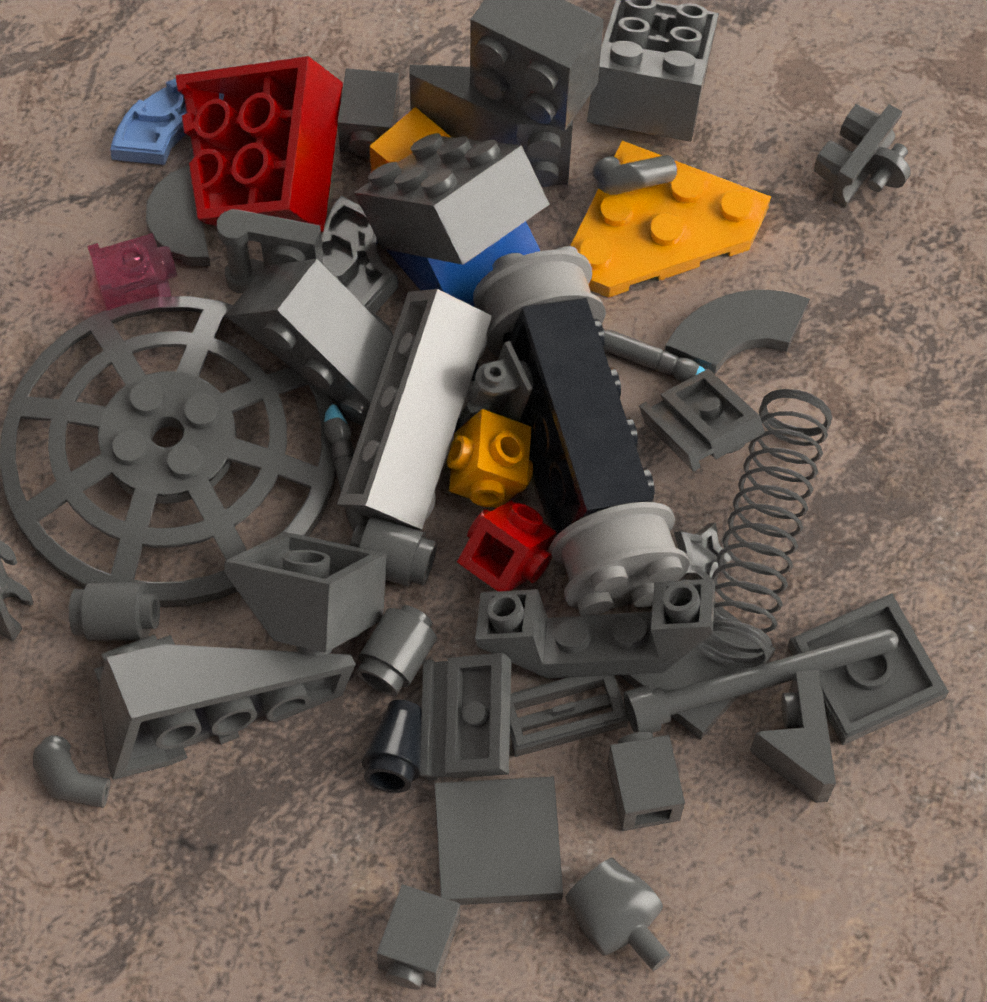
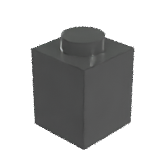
M346 68L338 117L341 152H352L360 157H370L369 146L397 123L400 106L399 73Z
M637 732L620 738L618 744L610 745L607 766L621 830L627 831L680 821L685 800L670 735L653 737V734L650 732Z
M404 884L401 885L377 951L378 968L387 971L386 979L399 986L419 990L422 983L437 987L460 922V903Z

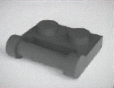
M238 209L225 211L217 220L218 236L226 245L228 264L225 267V279L228 287L233 292L244 293L264 266L318 259L324 265L319 225ZM249 240L261 243L263 261L250 258Z

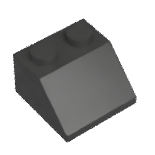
M284 532L226 560L224 564V573L273 641L294 645L296 650L304 655L322 656L331 653L335 647L349 639L360 636L361 632L380 622L384 614L387 553Z

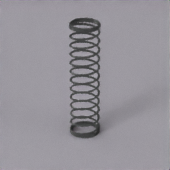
M785 388L774 390L762 399L759 415L761 422L768 431L751 440L749 444L750 455L746 457L743 465L745 474L741 476L738 482L740 492L736 494L733 500L734 511L730 514L727 521L729 530L725 532L722 539L724 549L719 552L717 557L719 568L714 571L711 579H714L715 591L725 600L714 603V615L721 621H713V631L731 632L744 636L757 643L761 648L738 646L723 640L715 633L711 637L733 650L745 653L763 652L758 657L744 658L719 652L704 641L697 646L707 657L728 666L740 668L756 667L765 663L769 657L772 642L765 633L775 630L778 625L771 613L779 611L783 606L777 593L785 591L788 586L786 578L782 574L790 572L793 564L787 555L795 553L798 548L796 539L793 537L800 534L803 530L802 522L798 517L805 515L808 511L804 498L811 496L813 492V487L809 480L815 478L818 473L814 462L821 459L823 455L819 444L826 440L828 436L827 430L831 425L832 413L829 407L813 394L798 389ZM780 398H793L805 401L821 410L825 416V422L821 424L817 419L807 414L794 411L769 413L767 405L773 400ZM774 417H799L816 424L818 427H795L785 424ZM773 434L777 438L791 444L815 446L818 453L814 458L810 459L806 455L794 450L769 448L761 438ZM781 434L797 436L807 441L794 440ZM822 434L821 438L816 441L810 437ZM758 441L763 449L754 452L755 444ZM768 452L786 462L810 464L813 471L810 476L804 477L802 474L791 469L778 466H764L756 456ZM779 453H785V454L794 455V456H797V457H799V458H801V459H795V458L786 457V456L781 455V454H779ZM752 459L759 468L749 470ZM765 471L767 474L781 480L804 482L808 490L805 494L799 496L797 493L783 487L760 485L751 475L756 472ZM774 471L790 474L794 477L784 476ZM746 478H748L754 486L744 489V483ZM761 490L763 493L778 499L798 500L803 508L800 513L793 514L778 506L756 504L749 499L746 493ZM773 491L782 492L788 495L778 494ZM741 496L749 505L739 507L738 503ZM756 509L771 517L793 519L798 527L796 531L788 533L776 526L751 523L741 512ZM738 515L745 524L734 526L735 516ZM752 528L768 536L788 538L793 546L789 551L782 552L770 545L747 542L736 533V530ZM730 534H733L740 543L728 545ZM747 547L760 554L781 556L788 565L784 570L777 571L763 564L743 562L730 550ZM725 553H728L735 562L723 565L722 560ZM739 566L755 573L775 575L781 580L782 586L779 589L771 590L759 584L738 581L729 575L725 569ZM722 572L730 582L718 584L717 578L719 573ZM738 586L750 592L771 595L776 599L777 605L772 609H764L755 604L734 601L725 595L720 588ZM735 606L747 612L764 614L771 620L772 624L768 628H756L749 624L730 621L719 614L715 608Z

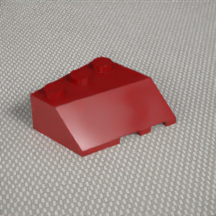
M309 56L175 75L178 92L184 95L187 111L186 114L182 115L184 133L191 137L194 158L189 163L198 220L205 224L217 226V220L222 213L231 209H238L319 225L321 233L324 232L343 82ZM219 93L224 94L223 100L219 99Z

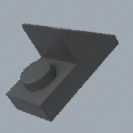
M796 671L789 692L782 693L781 696L784 727L794 729L755 733L750 750L759 760L814 802H828L836 785L820 671Z

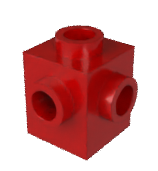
M511 500L492 511L485 509L476 517L468 530L467 537L469 540L457 563L496 591H511L527 580L534 583L541 577L551 562L552 554L547 550L557 532L543 523L542 516L536 510Z

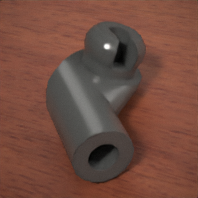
M669 155L622 165L617 158L608 156L599 160L593 168V176L599 181L598 188L612 196L672 182L677 175L676 163Z

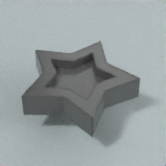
M708 523L696 534L683 531L674 532L678 549L687 554L690 562L686 574H691L695 580L711 579L714 571L719 568L717 557L719 552L723 550L719 545L716 523ZM725 553L723 557V565L732 560L728 553Z

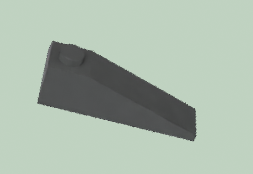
M162 644L144 649L138 646L122 649L113 656L106 658L98 686L107 761L111 777L114 780L170 766L187 759L184 748L217 735L222 745L239 738L238 731L249 726L257 718L266 715L268 720L278 722L338 698L345 691L355 667L354 660L351 655L344 654L310 656L292 651Z

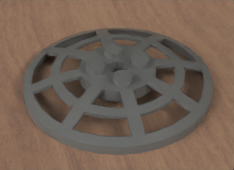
M191 296L153 297L123 303L95 314L66 331L41 353L23 376L8 406L1 433L0 469L5 495L19 529L36 553L61 576L85 589L88 583L145 582L149 587L150 594H157L160 607L190 606L218 600L238 592L224 573V570L213 575L186 581L147 582L134 580L143 546L152 548L182 547L214 538L225 560L246 551L247 549L235 526L244 521L262 504L274 487L278 476L310 488L305 503L290 524L280 534L289 532L309 537L321 520L333 493L337 475L332 454V444L327 440L324 431L325 412L333 404L332 399L291 367L266 375L262 368L244 352L224 341L215 339L224 318H227L225 315L233 305L219 300ZM191 311L201 313L192 333L183 331L154 332L135 336L124 341L113 325L127 318L156 312ZM93 335L103 352L94 356L77 371L64 388L59 399L29 397L32 388L53 362L71 346L87 336ZM157 347H185L177 371H163L148 375L144 373L133 354ZM208 353L234 365L250 381L220 393L217 388L199 376ZM112 364L125 386L112 397L107 406L76 402L89 382ZM309 385L315 397L321 422V454L318 467L285 454L287 448V422L282 401L278 394ZM263 401L269 420L268 448L237 439L234 412ZM20 418L51 421L48 452L52 473L56 482L29 501L26 500L20 486L16 464V438ZM68 423L98 428V442L101 454L71 471L65 449ZM164 427H175L184 433L181 441L172 447H160L152 439L155 433ZM232 461L260 470L248 490L231 506L225 509L213 487L227 473ZM111 476L118 486L133 496L126 520L117 519L100 509L83 491ZM192 499L204 519L198 523L180 527H149L156 503H179ZM68 502L72 509L89 525L109 537L120 540L111 574L93 568L69 554L46 533L39 521Z

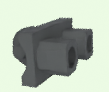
M855 104L846 116L839 135L858 145L854 152H851L830 140L818 154L813 170L835 186L832 196L833 201L846 207L869 174L871 178L867 185L875 192H880L884 185L899 188L905 184L911 176L910 167L904 160L908 150L900 143H896L891 150L888 149L896 136L893 127L901 118L903 111L888 104L882 114L879 115L874 111Z

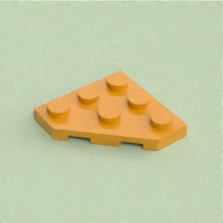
M622 140L614 157L622 165L662 155ZM675 161L677 175L672 182L613 196L602 192L598 188L570 246L575 247L578 253L584 255L591 264L592 278L588 284L590 291L610 298L629 291L630 285L657 277L660 281L700 267L701 261L725 253L731 257L749 251L767 213L771 196Z

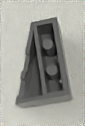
M318 259L264 266L225 316L321 392L330 397L340 406L341 411L351 421L363 426L393 335Z

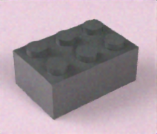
M439 133L425 136L415 142L410 148L412 153L398 163L390 162L372 171L368 176L370 182L354 192L382 249L461 265L470 261L550 205L522 145L497 143L496 140H471L466 136L458 138L445 137Z

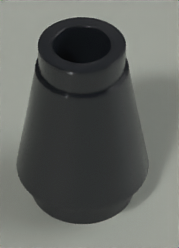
M393 700L388 704L387 711L361 761L365 769L364 779L372 787L385 792L402 793L408 791L412 781L420 776L422 709L417 704L407 700Z

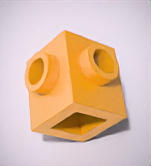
M481 409L454 433V440L447 456V466L451 468L449 492L469 498L479 506L498 508L517 493L524 491L533 473V463L529 460L531 426Z

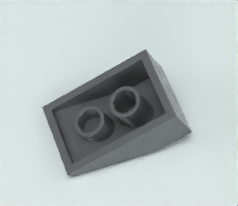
M410 65V111L416 107L454 138L466 136L471 140H496L497 143L522 145L541 187H549L554 184L568 185L573 121L567 130L563 131L551 124H541L532 120L523 110L501 99L493 100L486 97L475 86L470 84V67Z

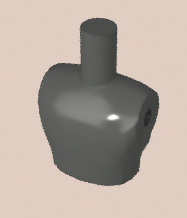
M611 857L603 861L579 880L567 893L566 901L573 909L578 925L591 944L603 956L609 955L630 944L652 971L659 969L671 957V954L648 929L663 909L661 900L644 880L626 870L614 858Z

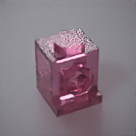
M153 233L103 248H99L98 243L87 246L94 274L107 311L153 297L172 296L168 279L177 277L175 264L169 246L157 248Z

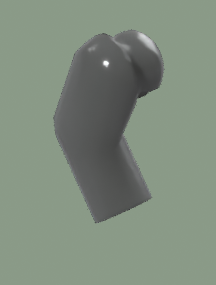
M58 735L46 737L34 749L33 767L48 793L59 800L104 808L109 796L110 778L79 773L71 759L69 752L71 748L70 743Z

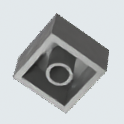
M484 0L470 19V84L490 99H501L523 110L528 117L538 123L551 124L566 131L598 84L604 19L566 0Z

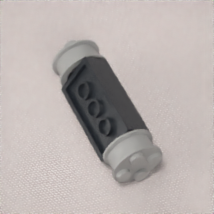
M571 246L560 247L555 250L538 251L526 255L520 253L504 255L493 263V270L478 283L473 293V301L477 309L492 315L490 327L486 333L488 337L487 347L490 352L499 357L504 343L510 341L519 361H525L532 374L533 390L519 422L531 426L529 460L533 463V476L548 525L557 532L551 543L550 550L553 559L564 565L569 579V583L564 590L566 602L571 607L578 609L581 616L600 615L611 608L632 603L636 607L652 606L654 582L679 581L688 571L690 562L684 551L675 548L670 533L675 523L672 509L664 504L652 502L655 494L653 477L648 468L642 467L636 449L638 444L636 426L632 418L625 416L620 400V378L617 370L614 367H609L604 352L605 335L602 323L605 319L606 310L602 300L591 293L588 285L592 278L591 264L584 255L578 253L577 249Z

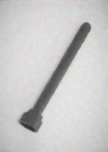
M884 629L668 692H663L661 688L651 690L648 685L624 692L626 712L634 733H655L661 731V724L671 721V715L792 681L796 671L819 670L823 672L889 653L897 648L899 639L894 631Z

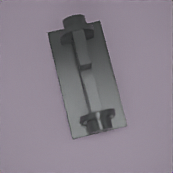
M510 341L504 343L498 361L484 364L477 370L475 382L469 395L470 403H467L459 418L460 428L481 409L517 422L520 421L533 390V378L526 362L523 360L519 361Z

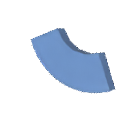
M176 78L166 82L165 88L152 94L146 100L142 101L139 99L125 114L112 140L110 148L112 160L165 165L172 147L187 135L184 133L182 115L187 113L184 95L178 92ZM219 93V99L223 100L224 94Z

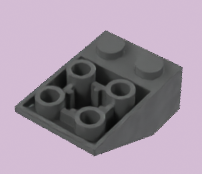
M616 0L601 46L598 84L591 93L587 122L691 142L719 13L707 11L704 7L693 3H684L678 6L656 2V0Z

